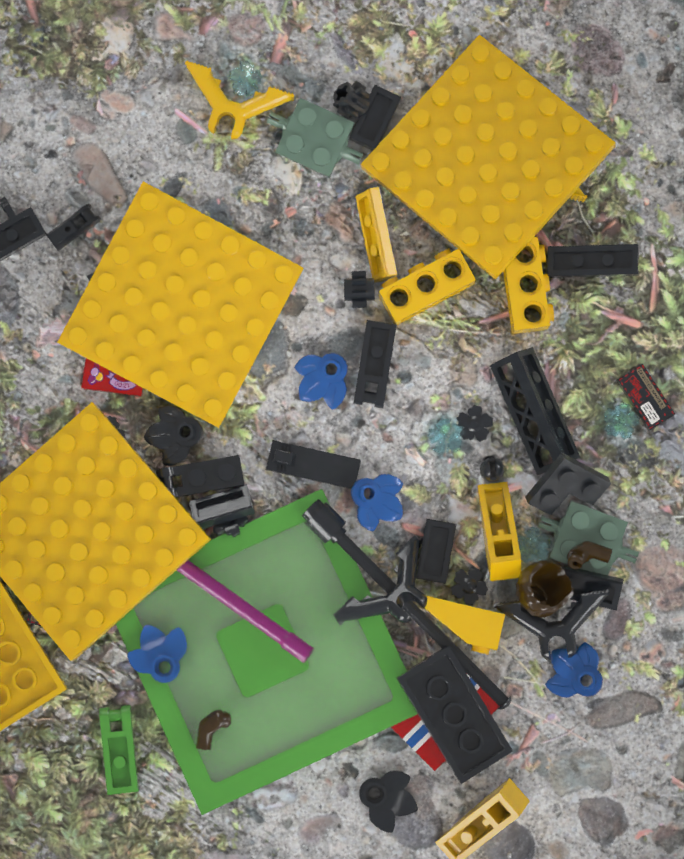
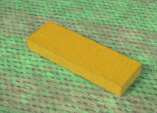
M374 187L356 195L355 198L371 275L374 278V283L396 276L397 271L379 187Z

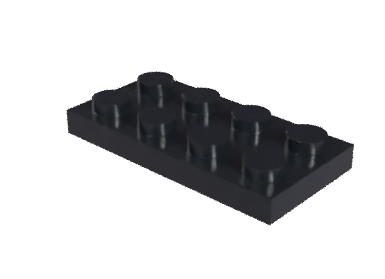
M449 645L396 677L460 784L513 752Z

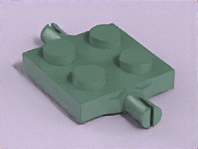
M302 98L299 99L294 112L288 119L272 111L269 114L271 118L268 117L266 123L282 129V138L275 151L276 154L328 178L331 177L336 164L342 158L357 165L360 164V159H362L364 153L348 147V138L355 125L354 122Z
M571 500L565 515L559 522L543 515L540 518L541 521L551 524V526L539 522L538 528L554 533V544L549 555L552 559L568 564L567 554L570 549L584 541H590L611 548L610 560L608 563L592 558L584 563L580 569L608 575L612 564L618 557L633 564L637 560L626 555V553L638 557L639 551L622 546L623 535L628 524L627 521Z

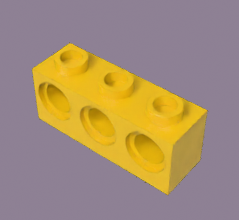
M533 237L524 247L531 254V261L522 263L515 257L503 271L512 334L548 330L551 326L550 322L554 321L552 303L547 304L546 292H550L548 274H543L542 262H546L544 244L539 245L538 237ZM525 278L531 279L535 283V291H523L520 287V281ZM527 308L536 309L540 315L539 321H528L524 316V310Z
M448 248L434 256L436 261L426 266L423 262L408 270V276L400 280L395 276L381 284L383 289L379 290L378 296L393 324L399 325L475 284L476 279L460 249L452 252ZM454 264L459 268L460 275L456 278H449L444 273V267ZM422 278L430 279L433 282L434 288L429 292H422L419 290L417 282ZM401 292L406 295L407 303L403 306H395L390 300L391 295Z

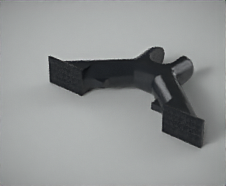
M415 535L396 552L399 564L393 570L398 574L397 585L385 596L371 598L367 595L363 600H357L353 596L350 597L333 615L340 626L345 621L389 613L400 622L409 623L412 619L402 609L406 602L415 601L423 608L426 607L427 597L415 587L418 550L421 547Z
M610 590L591 591V593L583 592L579 601L571 602V610L561 621L548 622L542 617L532 616L521 606L520 601L517 600L511 602L504 601L499 604L495 603L493 609L496 608L536 635L539 639L540 653L544 659L551 660L550 639L554 636H560L565 640L568 658H571L577 652L575 632L607 598Z

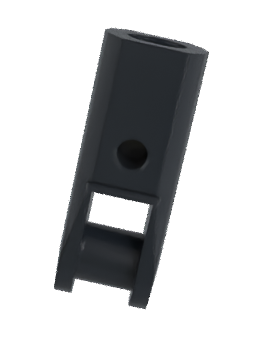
M91 204L84 205L71 217L46 234L57 251L100 222V216H95L91 211ZM82 217L85 224L78 228L74 222Z

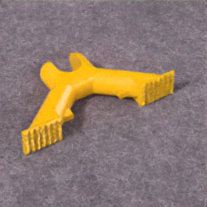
M189 60L185 62L186 68L212 107L208 121V130L213 134L217 129L219 120L224 116H231L235 120L231 139H238L243 132L247 119L295 100L293 93L279 91V89L272 88L271 86L268 87L265 93L255 91L253 98L241 103L228 100L220 88L222 81L213 77L211 67L200 66V64L189 62Z

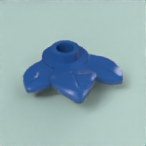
M329 353L320 357L311 354L304 356L296 363L294 368L299 374L304 376L299 385V399L301 401L311 402L323 397L326 404L332 410L343 402L347 393L344 378L348 371V365L341 355ZM329 363L337 366L335 374L328 372L327 366Z
M381 474L374 479L361 478L352 486L351 497L357 505V519L367 530L373 532L380 519L394 522L402 518L403 508L401 502L395 496L403 486V482L399 478L390 474ZM366 488H369L370 496L366 499L364 491Z
M145 625L140 636L141 649L127 653L128 660L137 672L151 674L156 681L161 683L171 682L178 676L180 671L179 660L187 651L186 636L180 627L175 628L166 636L158 628ZM167 661L170 664L171 668L168 673L160 671L159 665L161 662Z
M584 642L571 658H568L567 649L564 648L555 649L551 652V662L557 674L551 677L545 685L552 693L564 698H569L577 693L581 696L591 697L601 690L603 678L597 670L599 656L591 645ZM587 675L591 676L592 684L583 686L582 678Z

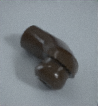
M584 541L570 549L567 554V563L572 569L582 568V565L592 558L608 563L612 549L590 541Z
M214 710L200 721L196 749L211 750L213 733L221 727L228 728L231 724V715L228 712Z

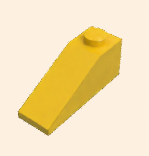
M508 481L478 485L490 581L519 578L521 554Z
M426 596L427 605L424 609L463 642L472 644L471 651L489 655L490 649H498L505 614Z
M509 778L481 800L435 843L449 859H465L516 820L530 800Z

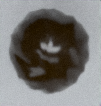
M553 560L533 562L520 572L519 580L516 583V595L521 606L532 616L548 617L561 609L573 596L574 588L572 587L571 580L560 564H555Z

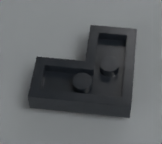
M561 452L525 498L528 504L552 515L569 494L593 506L611 485V482L604 474Z

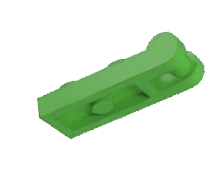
M123 705L121 709L110 710L109 707L100 708L99 716L107 795L138 792L139 784L131 705ZM122 721V730H111V722Z

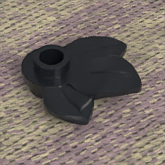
M174 405L159 407L160 422L154 423L147 429L144 439L149 445L163 449V465H176L188 457L190 447L199 443L202 438L203 429L197 419L186 417L181 408ZM186 426L191 430L187 438L183 435V429Z
M389 771L380 779L369 778L362 783L359 789L361 802L369 808L370 821L384 832H393L395 816L409 815L418 810L415 799L405 790L410 781V776L404 772ZM373 787L380 790V795L376 799L368 795L369 790Z

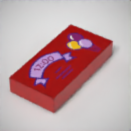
M85 359L82 389L142 397V387L89 359Z

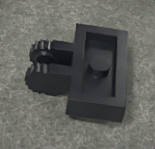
M6 197L0 199V205L10 219L0 224V261L47 234L31 207L16 215Z

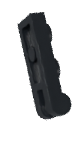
M367 320L353 404L362 405L363 403L375 404L374 407L383 409L396 324ZM366 382L378 384L377 392L365 391Z
M239 455L156 470L158 478L176 498L245 485ZM181 476L183 487L174 488L172 477Z

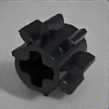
M355 81L353 85L346 82L335 90L333 106L338 109L337 113L342 117L348 119L352 115L354 118L364 115L368 110L370 94L366 92V87L358 81Z
M352 271V278L344 279V301H352V308H367V301H375L374 278H366V271Z

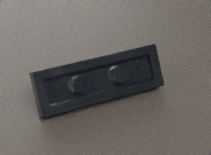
M639 245L548 246L547 274L549 278L639 276Z
M272 440L266 470L352 489V486L357 481L361 460Z

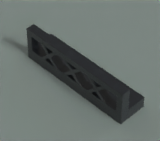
M531 347L515 352L491 364V370L537 476L545 473L552 465V463L546 466L543 465L539 456L541 447L549 451L553 462L561 452L575 460L581 458L534 348ZM511 363L515 372L513 382L506 379L502 370V366ZM517 392L525 395L527 400L525 409L519 407L515 400ZM529 419L537 423L539 428L537 437L531 435L527 428Z

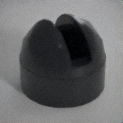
M487 458L480 466V474L488 482L498 481L504 474V465L497 458ZM490 462H495L496 477H491Z

